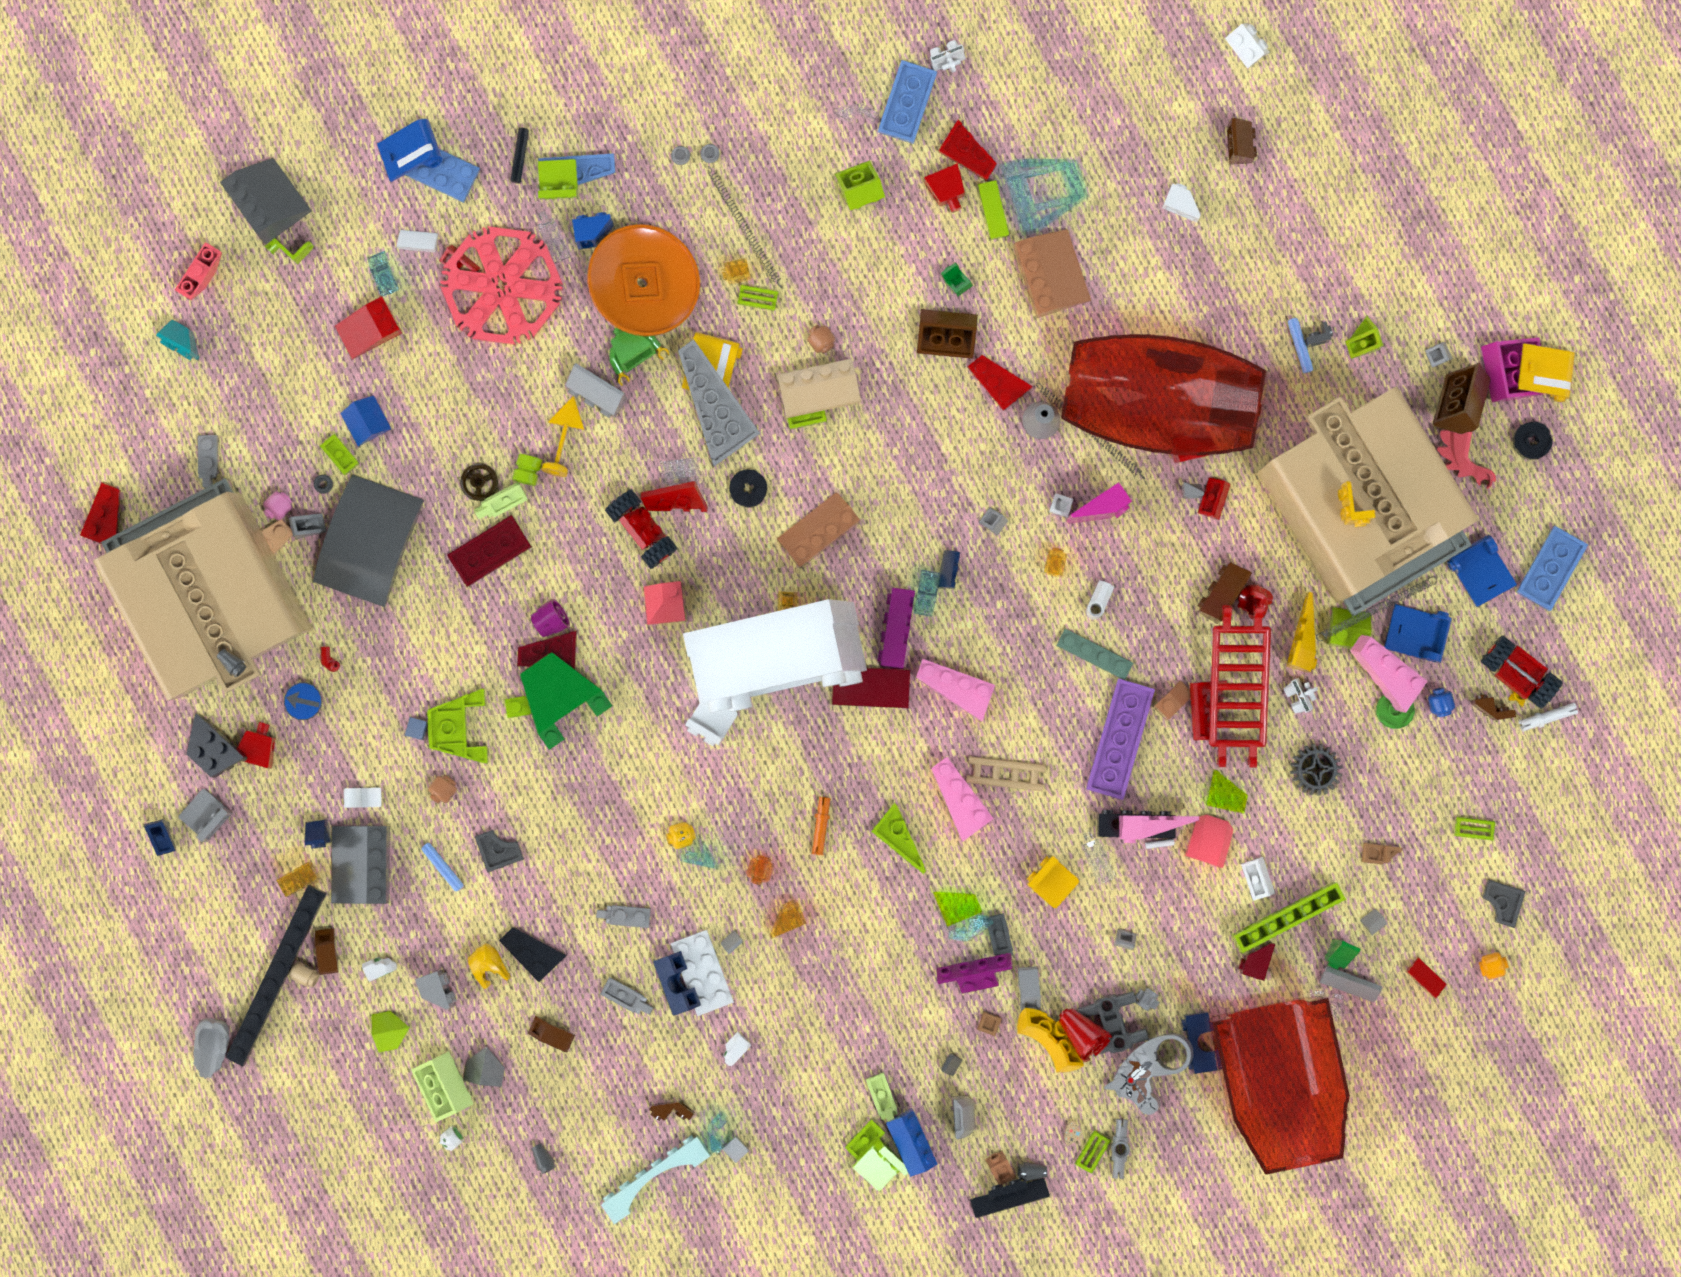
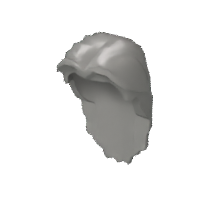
M203 1019L195 1030L193 1064L199 1071V1076L204 1077V1079L211 1078L213 1073L221 1069L230 1038L229 1027L226 1022L220 1019Z

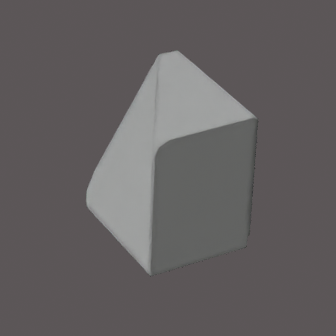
M1186 482L1182 484L1184 499L1202 498L1204 496L1201 484H1188Z

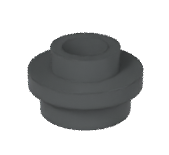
M319 475L314 480V488L317 492L326 494L332 490L333 481L327 475ZM322 481L327 482V486L324 488L320 486Z

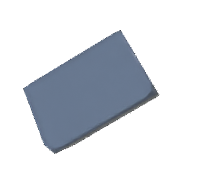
M410 717L405 736L424 741L428 722Z

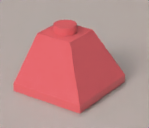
M681 581L659 583L644 587L647 625L686 621Z

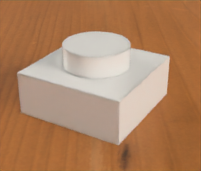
M1055 493L1049 512L1067 518L1073 499Z

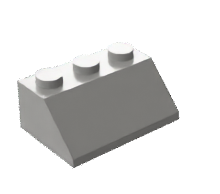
M575 363L565 385L569 389L568 393L575 398L578 396L584 398V403L591 408H594V406L600 408V413L604 416L616 418L627 400L625 393Z

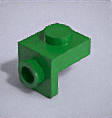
M956 262L941 272L944 282L957 297L973 286Z

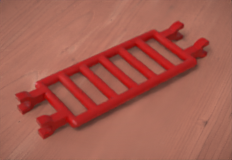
M1222 605V625L1213 627L1209 745L1211 747H1218V767H1226V747H1249L1247 765H1249V768H1257V747H1265L1267 744L1271 628L1269 626H1262L1263 607L1260 605H1253V626H1231L1232 607L1230 605ZM1220 633L1263 634V645H1220ZM1220 652L1262 653V664H1219ZM1219 671L1262 672L1261 683H1219ZM1218 690L1261 691V702H1218ZM1218 709L1260 710V721L1217 720ZM1217 728L1259 729V740L1217 739Z

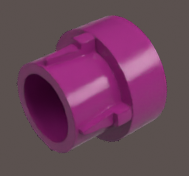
M555 599L547 601L535 613L530 615L534 628L542 637H548L553 633H560L570 626L566 612Z

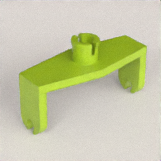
M275 238L264 247L273 255L280 248L298 265L309 254L314 245L308 241L294 255Z

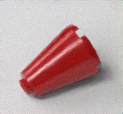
M1067 1008L1059 1015L1061 1017L1059 1022L1079 1058L1084 1063L1091 1060L1089 1057L1092 1054L1095 1056L1100 1054L1109 1044L1110 1040L1108 1038H1112V1035L1075 1009Z

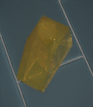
M791 900L782 904L784 908L780 909L770 933L771 939L807 924L798 902L794 903Z

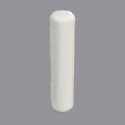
M1174 839L1146 842L1145 847L1146 849L1172 846L1175 842Z

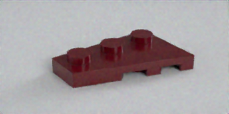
M577 630L518 647L517 666L530 667L552 652L575 669Z

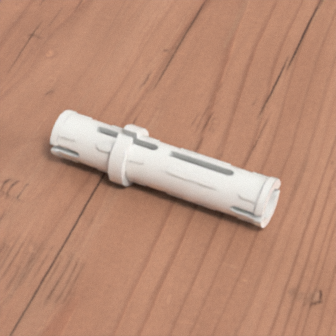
M1573 702L1541 714L1539 712L1535 713L1532 717L1519 720V724H1522L1520 728L1524 732L1535 727H1544V724L1568 716L1578 714V710H1575L1577 706Z

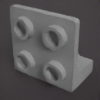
M202 789L178 817L198 834L196 838L201 842H208L232 815V812L206 789Z

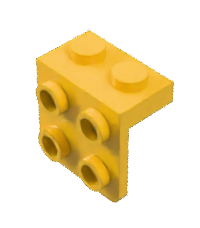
M1346 481L1340 486V489H1338V499L1342 501L1343 509H1340L1341 520H1344L1345 525L1354 524L1355 527H1364L1370 524V521L1376 518L1375 510L1355 512L1351 481Z
M1051 855L1050 857L1046 856L1039 864L1041 868L1037 872L1033 871L1028 876V883L1026 885L1052 908H1057L1078 885L1079 879L1065 868L1058 859Z

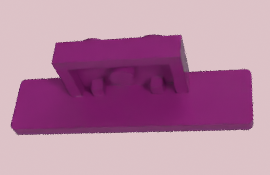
M1011 953L939 967L937 968V983L943 984L957 981L962 994L999 986V979L996 972L1013 968Z

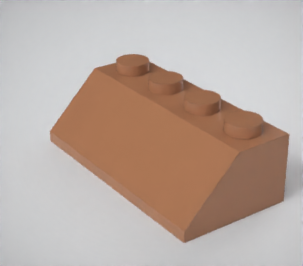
M836 492L778 537L777 540L801 569L859 524L860 519Z

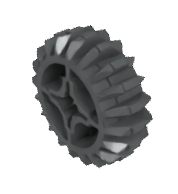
M1311 744V750L1308 746H1304L1305 753L1302 750H1298L1297 752L1300 757L1293 756L1297 763H1290V766L1296 767V770H1291L1290 774H1296L1297 777H1293L1292 781L1299 780L1296 787L1299 788L1303 785V793L1309 789V795H1313L1316 790L1317 796H1321V789L1324 794H1328L1327 787L1331 790L1335 789L1332 782L1339 784L1340 781L1335 777H1342L1341 773H1337V769H1342V766H1336V763L1341 760L1340 758L1333 759L1336 756V752L1328 754L1331 749L1330 747L1325 748L1323 751V744H1319L1318 750L1315 744ZM1317 754L1324 756L1330 763V766L1322 765ZM1311 755L1312 759L1310 766L1307 768H1301L1302 763L1306 759V757ZM1315 764L1318 765L1317 767L1325 768V770L1317 772V775H1315V772L1307 771L1315 768ZM1331 771L1329 779L1321 785L1320 781H1322L1323 773ZM1302 774L1311 775L1315 786L1309 784Z

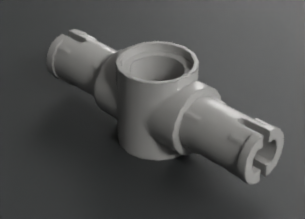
M1116 1119V1132L1111 1144L1113 1160L1112 1178L1118 1179V1172L1119 1179L1125 1178V1162L1130 1152L1129 1138L1127 1137L1129 1120L1123 1119V1121ZM1118 1144L1125 1145V1151L1121 1154L1115 1152Z

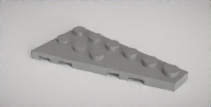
M693 339L679 349L678 353L714 467L758 436L760 432Z

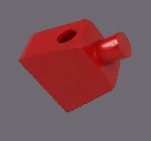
M958 163L924 177L925 185L940 207L948 204L952 213L962 209L958 199L964 197L965 191Z
M259 722L256 732L246 730L238 746V749L248 757L244 762L272 769L276 738L267 736L270 724Z

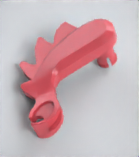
M1445 429L1441 430L1440 437L1447 446H1439L1437 451L1443 457L1452 461L1445 464L1447 469L1459 470L1457 476L1460 478L1473 476L1479 486L1482 480H1487L1489 482L1487 489L1490 488L1493 481H1496L1495 473L1487 467L1473 463L1468 456L1472 432L1458 434Z

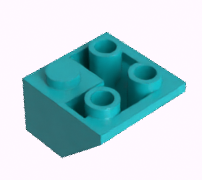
M171 320L157 333L156 336L161 339L159 343L172 351L177 349V353L190 361L192 358L199 359L193 332L187 327Z

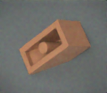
M1180 680L1153 708L1166 721L1169 720L1191 698L1190 689Z

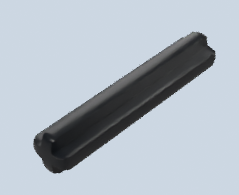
M527 128L518 129L510 178L511 182L520 184L522 179L529 135Z

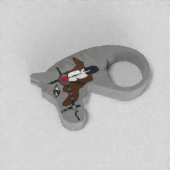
M1178 1033L1162 1034L1148 1040L1127 1057L1119 1067L1114 1081L1107 1084L1104 1089L1115 1090L1119 1098L1123 1097L1132 1100L1144 1114L1151 1115L1160 1108L1161 1103L1160 1099L1153 1093L1154 1084L1152 1077L1177 1074L1185 1070L1193 1059L1192 1044L1185 1036ZM1175 1039L1184 1045L1187 1051V1059L1183 1066L1171 1068L1166 1066L1161 1059H1158L1157 1050H1159L1164 1040Z

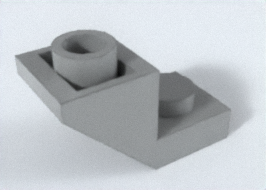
M1037 966L1018 968L1021 1012L1025 1008L1040 1010L1041 995Z

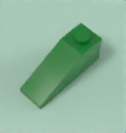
M1333 939L1324 960L1328 961L1327 966L1336 970L1339 967L1345 969L1359 954L1361 949L1345 941Z

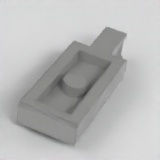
M198 435L199 478H202L204 488L213 485V478H217L218 474L217 435Z
M612 905L607 906V910H597L596 918H604L606 923L610 925L649 928L651 909Z
M609 977L600 995L633 1013L639 1014L640 1011H643L650 1015L654 1007L645 1003L647 998L644 995Z

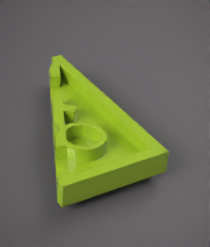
M894 803L871 832L924 874L926 872L925 866L898 806Z

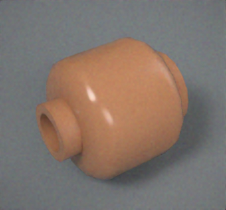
M816 325L809 330L810 335L807 340L816 353L822 352V354H825L835 346V336L827 326L819 327V325Z
M446 775L443 777L437 776L428 787V791L431 793L430 798L437 804L440 802L448 803L457 792L456 783Z

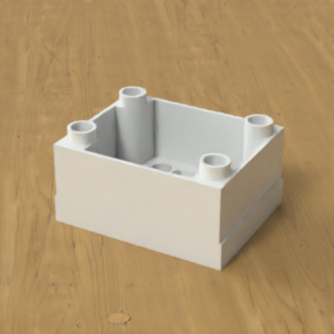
M828 599L683 633L687 655L691 660L699 702L708 703L710 713L727 709L733 712L751 708L750 697L819 681H822L823 687L840 684V687L863 682L861 672L867 671L857 627L859 622L854 602Z

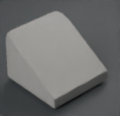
M1441 342L1425 350L1432 368L1453 359L1446 342Z
M991 507L979 521L981 525L997 536L1008 522L1004 515Z
M732 931L721 942V945L728 954H731L743 942V939L736 931Z
M737 1135L723 1148L725 1153L735 1163L750 1150Z

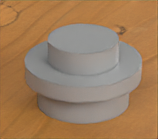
M707 144L701 149V158L706 163H714L718 160L720 153L715 145Z
M677 146L672 150L671 158L675 164L684 165L690 159V152L684 146Z

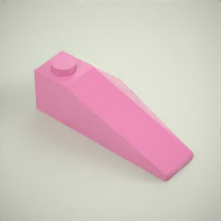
M1119 816V839H1124V843H1136V839L1150 837L1198 821L1199 816Z

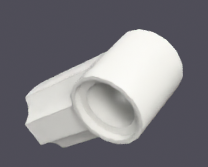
M1099 580L1086 608V614L1090 619L1097 620L1101 618L1113 592L1114 586L1105 581ZM1094 605L1098 606L1100 608V613L1093 614L1090 610V607Z

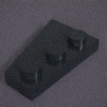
M512 927L499 940L538 982L567 956L515 927Z

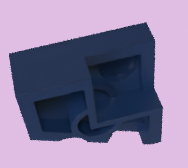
M944 551L937 588L955 589L960 552Z

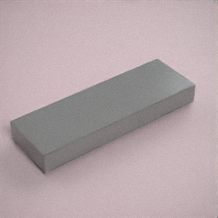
M1328 966L1320 978V983L1371 1002L1376 1001L1382 990L1380 985Z

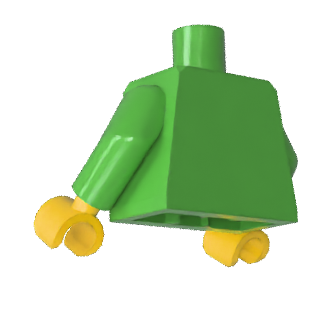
M615 328L613 331L616 337L611 339L613 347L610 349L609 361L615 374L619 375L618 382L622 386V377H626L630 383L629 376L624 375L623 371L629 372L656 354L655 350L658 351L657 356L660 360H664L660 355L661 351H665L669 356L668 349L662 348L661 343L655 336H637Z

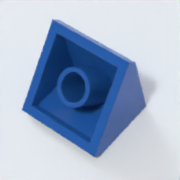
M374 395L352 402L340 413L358 447L392 429Z

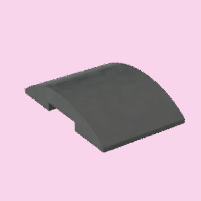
M352 475L329 525L317 562L313 582L385 607L424 500Z

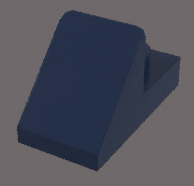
M161 819L144 824L146 833L157 856L176 851V845L170 834V823Z

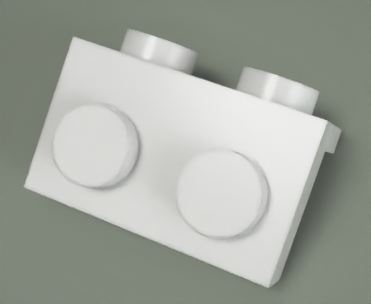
M1243 23L1225 39L1245 66L1250 68L1270 52L1267 49V43L1256 35L1257 30L1252 24Z

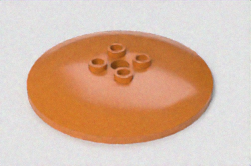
M636 224L619 228L607 235L598 244L589 261L587 284L595 307L610 324L629 334L657 336L670 332L689 317L697 303L700 292V276L694 257L683 242L659 227ZM637 279H644L647 283V286L640 287L637 283Z

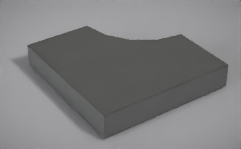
M494 830L475 836L487 873L524 860L518 841H503L496 835Z
M1487 879L1482 898L1489 901L1493 906L1496 914L1495 922L1515 928L1526 891Z

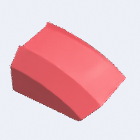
M1207 814L1200 816L1199 820L1195 821L1185 856L1223 868L1233 834V828L1230 823Z

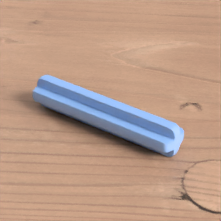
M1292 318L1287 322L1302 371L1303 373H1309L1313 371L1312 362L1298 318Z
M426 843L421 850L453 890L459 891L464 886L434 847L430 843Z

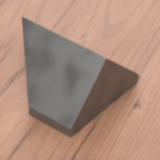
M485 1047L467 1060L463 1080L477 1085L502 1087L505 1067Z

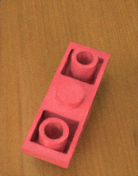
M205 242L175 288V291L192 301L206 289L217 272L222 252Z

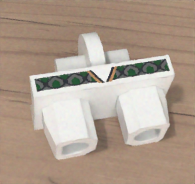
M955 40L948 42L946 51L941 52L938 47L930 50L931 64L934 71L940 69L944 71L950 68L952 73L956 72L955 66L961 64L960 61L966 59L962 44L958 45Z
M1300 678L1292 680L1289 685L1283 688L1287 697L1297 694L1299 701L1291 704L1295 714L1304 711L1307 713L1314 709L1308 695L1311 701L1316 700L1314 692L1318 690L1317 687L1311 688L1309 682L1304 684V689Z

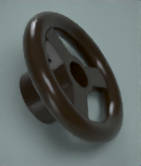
M476 463L464 470L460 479V486L463 493L471 500L484 501V499L494 495L496 492L498 477L490 466ZM475 469H483L489 474L483 476L480 473L472 474L470 472ZM466 478L470 479L471 485L476 489L475 495L467 489ZM477 479H482L480 485H476ZM492 480L493 483L490 491L481 495L482 488L486 482Z

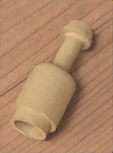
M273 954V956L271 957L269 964H271L275 954ZM299 961L292 966L289 972L290 979L305 987L310 986L313 988L320 977L317 970Z

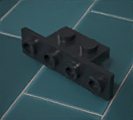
M1045 1178L1026 1183V1180L1016 1179L1010 1181V1185L1004 1187L1002 1184L991 1187L987 1195L970 1199L975 1218H980L1049 1198L1050 1194Z

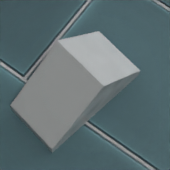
M322 513L289 518L293 537L297 539L327 532Z

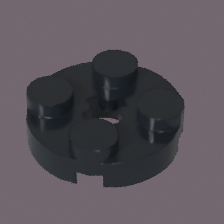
M1536 421L1521 425L1513 436V448L1519 456L1527 460H1537L1545 456L1553 444L1548 427ZM1535 436L1537 444L1530 445L1528 438Z
M746 469L736 473L731 479L729 492L736 504L746 508H753L763 502L768 488L765 478L756 470ZM745 484L750 486L753 484L754 488L751 489V494L743 491Z

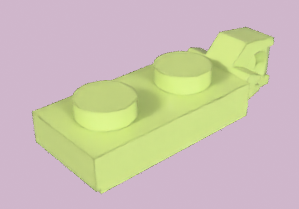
M519 482L484 499L481 502L482 505L474 509V512L478 519L487 515L489 518L492 516L495 518L527 501L528 498Z
M884 1072L867 1078L866 1082L879 1116L882 1120L887 1119V1122L892 1120L898 1112Z

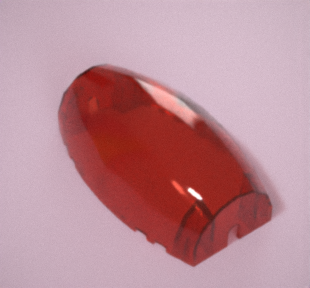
M1128 334L1074 341L1068 373L1070 375V384L1066 386L1061 419L1106 441L1154 453L1204 456L1233 453L1255 448L1264 412L1267 370L1220 348L1172 336Z

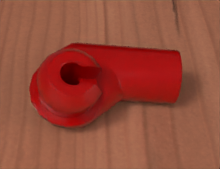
M320 647L321 665L330 672L338 671L340 663L330 657V647Z

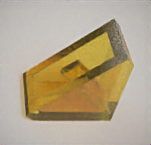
M778 591V611L797 607L798 592Z

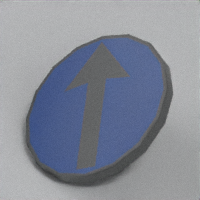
M299 682L292 685L284 696L286 712L297 720L314 718L322 707L320 691L310 683Z

